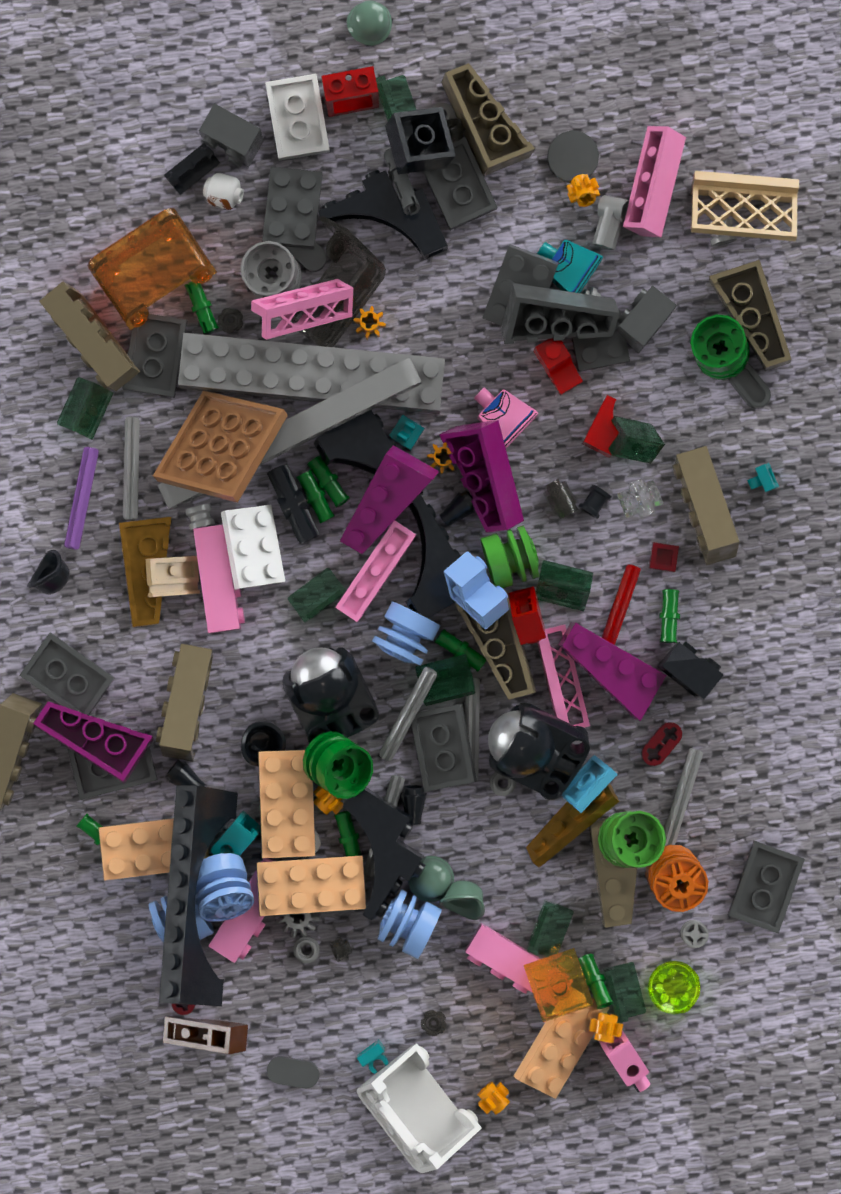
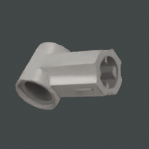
M608 195L601 197L597 211L600 218L592 244L609 250L616 249L629 200Z

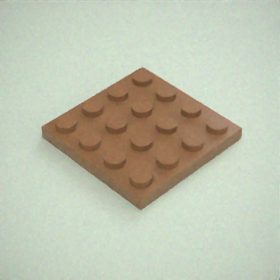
M203 390L153 477L161 483L238 503L288 414L281 408Z

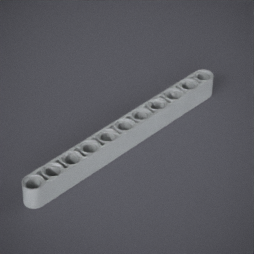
M405 359L286 419L260 465L420 385L422 382L411 359ZM165 483L158 485L169 510L178 507L177 504L181 502L185 504L203 495V493Z

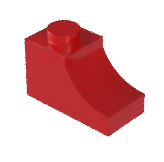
M550 338L534 348L533 352L560 396L583 382L562 340L554 341L553 338Z
M609 395L605 397L582 442L583 445L608 458L613 453L618 455L624 443V440L620 439L623 432L617 428L613 417V409L617 399Z
M534 586L510 592L511 615L520 645L526 643L534 644L546 638L545 626Z

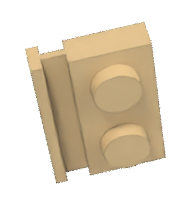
M197 556L145 559L147 585H149L148 597L200 594V590H198L199 569Z

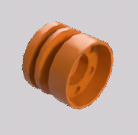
M681 845L665 846L660 858L650 866H646L645 876L649 887L659 903L671 911L685 912L694 909L703 901L708 892L709 881L706 871L697 857L689 849ZM681 879L682 884L677 885L676 882Z

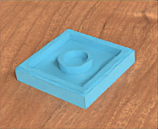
M594 755L578 771L561 796L582 813L618 774Z

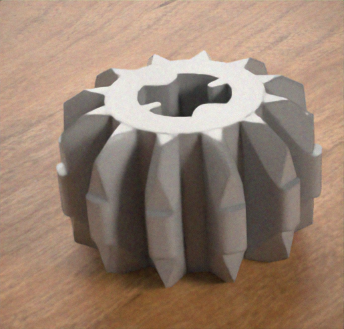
M302 913L305 915V919L301 917L300 921H295L294 915L286 914L278 918L276 922L277 924L286 922L282 932H287L291 927L293 928L292 937H296L297 929H300L301 935L305 937L307 936L305 926L314 931L316 927L310 920L319 922L320 916L312 915V913Z

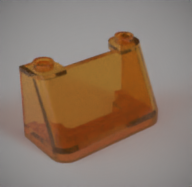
M174 208L161 211L95 255L87 265L130 330L145 324L149 315L147 307L189 279L193 283L204 284L217 273Z

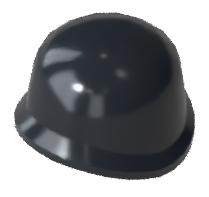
M50 550L44 555L27 587L35 588L44 594L50 595L57 593L66 585L70 570L58 551Z
M268 721L252 723L247 727L241 739L242 756L250 765L259 767L258 752L285 751L286 739L283 732L275 724Z

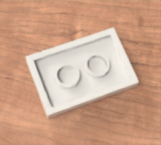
M317 74L265 82L278 160L330 152Z
M272 505L222 511L221 517L234 589L285 582Z

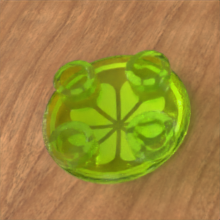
M668 961L662 963L652 972L649 978V997L653 1004L665 1013L680 1014L688 1012L697 1002L700 994L699 976L689 965L683 962Z

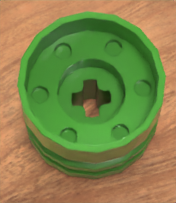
M524 525L517 527L519 539L516 540L512 530H507V543L504 544L497 533L480 538L486 563L495 587L507 588L513 586L512 573L516 572L520 580L526 582L525 569L529 570L532 579L539 578L537 552L533 540L526 532Z
M625 811L614 813L604 821L599 830L598 843L604 858L611 864L623 868H641L650 866L660 858L665 848L666 837L660 821L652 814L643 811ZM625 835H628L627 838L631 840L630 844H627V840L624 839Z

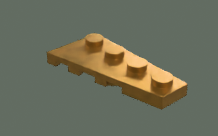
M171 517L119 523L132 627L159 624L162 596L148 597L149 585H147L145 559L167 558Z
M609 783L582 813L567 801L527 845L526 849L530 858L538 868L619 803L611 784Z

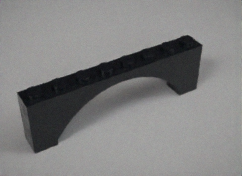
M372 410L319 436L313 443L326 466L331 463L348 465L375 475L385 454L393 445L396 446L394 440L390 436L387 437L383 431L384 425L380 416L374 414ZM422 491L408 505L420 534L421 567L412 597L405 602L410 610L429 619L456 603L450 598L444 570L460 558L461 555L456 549H452L448 542L449 535L443 526L439 527L435 520L436 513L430 504L425 503Z
M198 785L176 786L159 1003L222 1006L224 979H219L202 949L196 925L195 893L200 867L209 845L230 819H236L237 792Z

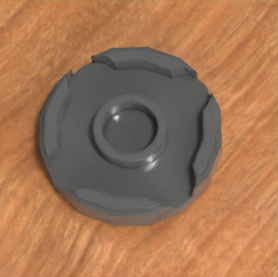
M573 130L563 132L554 138L549 146L547 155L550 171L566 183H571V180L580 174H587L590 177L597 168L599 160L598 148L593 139L581 131Z

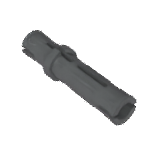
M390 148L384 153V158L389 167V178L395 184L404 213L406 215H414L419 212L420 205L409 180V173L397 174Z

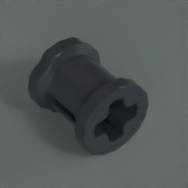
M592 484L590 487L591 492L584 503H580L578 507L590 516L598 519L601 508L612 496Z

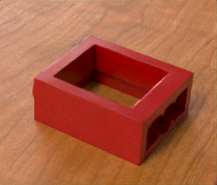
M373 66L321 76L328 117L379 108V94ZM350 75L352 79L348 81L346 76Z

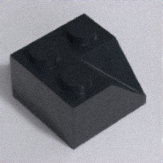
M443 107L393 113L385 125L398 175L447 168L456 156Z
M677 642L657 667L696 699L704 700L724 674L719 671L721 666L711 658L697 657L695 655L697 650L689 643L684 642L682 645L680 642Z

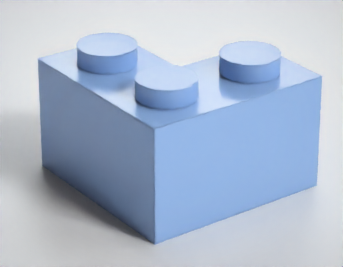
M467 551L444 570L450 598L486 630L509 610L508 595L500 586L495 587L490 582L485 562L480 557H474Z

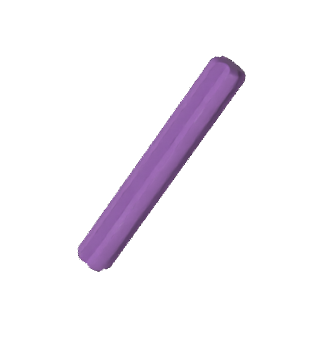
M84 447L64 542V546L69 549L78 550L80 548L99 454L98 449L92 447Z

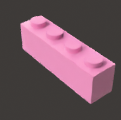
M668 126L647 127L623 224L624 228L643 237H662L686 140L685 136Z
M223 524L195 528L193 531L208 633L241 629L240 623H245L243 607L238 608L237 597H241V589H234Z
M264 858L262 862L276 861L273 858ZM257 870L249 881L251 892L254 896L253 906L244 914L225 920L208 945V947L234 963L238 958L244 960L252 947L248 945L249 940L253 935L258 938L266 925L262 922L265 916H259Z
M483 923L479 925L465 949V953L469 954L468 960L480 967L484 963L492 968L491 974L501 980H504L505 977L514 981L513 987L525 994L529 990L537 995L536 1001L548 1008L551 1004L556 1005L567 985H570L573 981L572 977Z

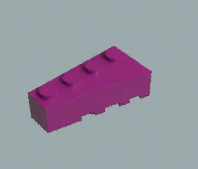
M499 420L455 426L439 434L442 442H446L451 451L449 457L453 465L457 463L463 476L461 482L464 488H467L473 497L471 502L485 532L508 530L523 522L524 518Z
M393 445L385 454L340 542L363 554L435 478L439 471Z
M575 622L570 623L558 644L635 720L641 721L666 677L664 673Z
M49 701L33 723L36 728L124 784L154 740L151 735L140 733Z

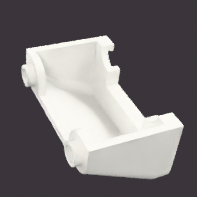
M416 1043L357 1089V1094L411 1166L418 1172L425 1173L437 1170L482 1127L478 1124V1118L474 1112L469 1109L456 1108L426 1069L429 1066L428 1059L430 1058L428 1052Z

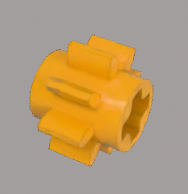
M587 174L575 176L571 183L566 186L570 202L574 203L577 201L579 207L592 205L596 197L600 196L596 178L590 180Z
M373 306L367 312L360 308L361 317L353 319L354 323L360 324V327L356 329V333L359 334L362 331L366 333V340L369 339L370 334L380 337L379 327H386L384 322H379V319L383 317V312L376 314ZM368 317H372L374 323L377 324H373L368 329L363 321H367Z
M444 442L443 447L439 448L433 444L435 453L427 454V458L434 459L431 467H439L440 474L442 475L445 468L454 471L451 460H446L445 464H440V459L436 458V456L441 455L442 451L447 452L449 457L451 451L447 447V443Z
M320 786L315 789L313 793L317 798L314 800V804L324 814L328 815L333 811L337 815L342 810L344 804L341 802V798H336Z
M599 1012L598 1019L591 1018L589 1031L595 1032V1040L614 1043L615 1037H621L623 1024L617 1023V1015Z
M492 1081L489 1082L477 1094L481 1099L478 1102V1106L486 1114L492 1111L497 1115L510 1102L506 1097L509 1094V1090L501 1082L497 1085Z

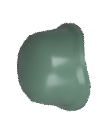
M372 0L364 1L350 11L347 17V28L351 36L364 45L375 46L382 43L389 36L392 28V19L384 5Z
M426 856L423 862L426 867L418 879L414 877L408 882L411 891L417 898L425 902H436L444 898L450 884L454 882V874L451 866L444 859L437 856Z
M460 880L450 884L444 898L439 902L445 908L471 920H478L485 913L482 889L477 884L467 880Z

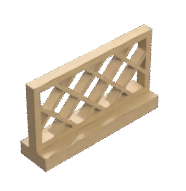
M695 171L691 185V232L796 241L799 179ZM698 195L710 196L713 201L705 205L698 199ZM736 198L739 203L731 207L724 199ZM760 200L766 205L757 210L750 201ZM776 203H791V208L783 212ZM717 204L726 211L720 217L710 210ZM743 206L752 213L745 220L736 212ZM769 208L778 215L772 222L763 215ZM704 213L713 221L709 225L697 224L698 218ZM732 216L739 224L736 227H728L723 221ZM757 218L765 227L754 229L749 223ZM783 220L790 226V232L780 231L775 225Z

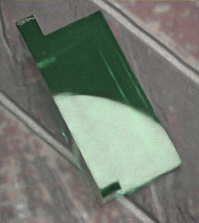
M385 75L376 78L379 98L387 121H389L393 113L417 110L404 75L386 80Z
M78 377L60 414L57 425L93 440L114 392L94 382Z
M614 416L611 420L619 432L608 448L612 456L651 464L665 445L652 424Z
M543 560L535 589L537 599L584 612L591 590L593 572Z
M326 568L290 595L288 601L304 623H307L343 596L346 589L330 568Z
M466 654L415 667L417 678H419L425 667H429L437 672V677L423 701L425 706L476 693L472 669Z
M545 899L526 950L536 955L541 954L548 958L556 959L574 911Z
M628 962L603 969L609 995L613 1000L614 1015L618 1016L617 1023L627 1022L629 1017L646 1013L634 963Z

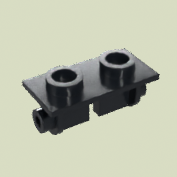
M203 143L164 174V176L179 195H182L217 167L220 161L215 157L211 148Z

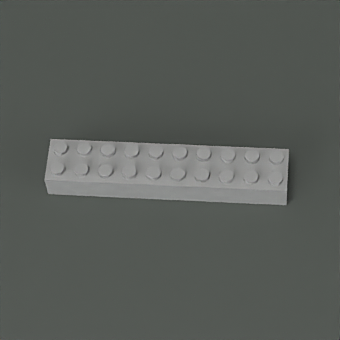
M183 333L178 386L181 389L322 402L396 363L410 358L422 383L375 408L440 414L445 358Z

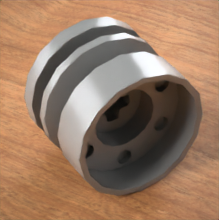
M272 241L257 243L248 249L242 259L240 268L242 279L258 298L300 288L302 280L301 267L291 252L280 243ZM270 271L276 272L278 277L276 279L272 278L269 275Z

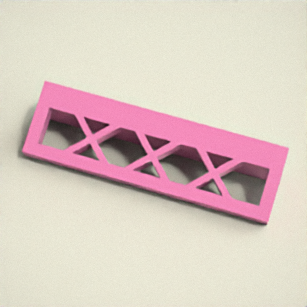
M339 279L252 300L251 311L262 317V337L267 340L352 317L353 287ZM344 300L343 311L335 312L333 309L338 302ZM323 305L325 307L319 317L314 318L312 314L318 306ZM302 311L304 314L299 321L292 323L291 319L296 312ZM280 317L282 319L275 329H271V319Z
M394 520L335 608L358 623L415 539L416 534Z
M566 625L545 629L546 638L537 642L555 717L569 723L567 713L571 706L581 711L583 723L574 724V726L589 727L590 723L575 662L568 654L566 656L561 653V647L559 650L551 647L548 634L561 631L563 637L566 632ZM552 651L556 653L554 658L552 655ZM559 655L569 662L570 667L565 676L556 671L555 661ZM570 672L572 674L573 681L567 678ZM565 681L575 686L576 693L571 702L562 695L561 687ZM576 698H578L579 707L573 704ZM564 702L569 704L567 708H565Z

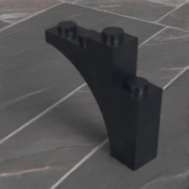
M376 170L365 176L366 179L362 180L363 192H360V190L350 192L345 196L346 199L338 203L336 200L327 202L318 211L323 225L346 219H365L389 226L405 236L416 247L423 260L448 249L447 242L423 188L420 190L413 188L420 205L419 212L414 215H406L386 170L383 172Z
M366 787L357 796L348 798L343 807L359 822L367 835L373 852L375 864L374 886L368 905L363 913V916L372 921L377 916L381 918L387 910L389 904L386 901L390 894L396 895L403 884L400 880L401 877L407 881L412 880L414 877L417 879L420 877L426 867L423 864L426 857L400 841L401 837L406 839L411 832L413 825L410 823L413 817Z

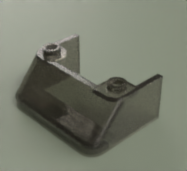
M322 216L320 221L333 233L326 246V254L333 262L317 284L339 279L353 287L352 317L298 332L317 346L333 347L358 315L359 309L363 308L383 281L386 269L384 264L347 228ZM344 300L338 302L333 309L335 312L343 311ZM323 305L318 306L312 316L314 318L319 317L325 307ZM302 311L296 312L291 322L297 323L304 313Z

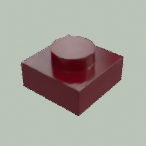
M653 542L649 569L676 572L679 546Z

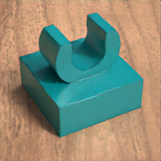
M402 414L389 436L411 451L425 428Z
M769 463L756 467L758 476L747 480L751 490L762 485L765 492L779 487Z
M379 1039L357 1054V1060L362 1067L368 1064L370 1071L374 1074L377 1073V1069L373 1064L375 1060L380 1059L385 1066L388 1065L387 1056L382 1054L385 1052V1047Z

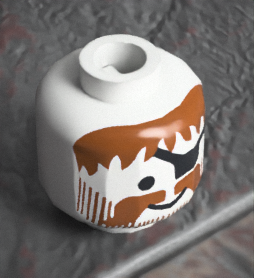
M216 173L212 177H208L203 189V196L206 197L208 204L224 210H231L236 203L240 204L244 195V189L241 188L238 178L223 173Z

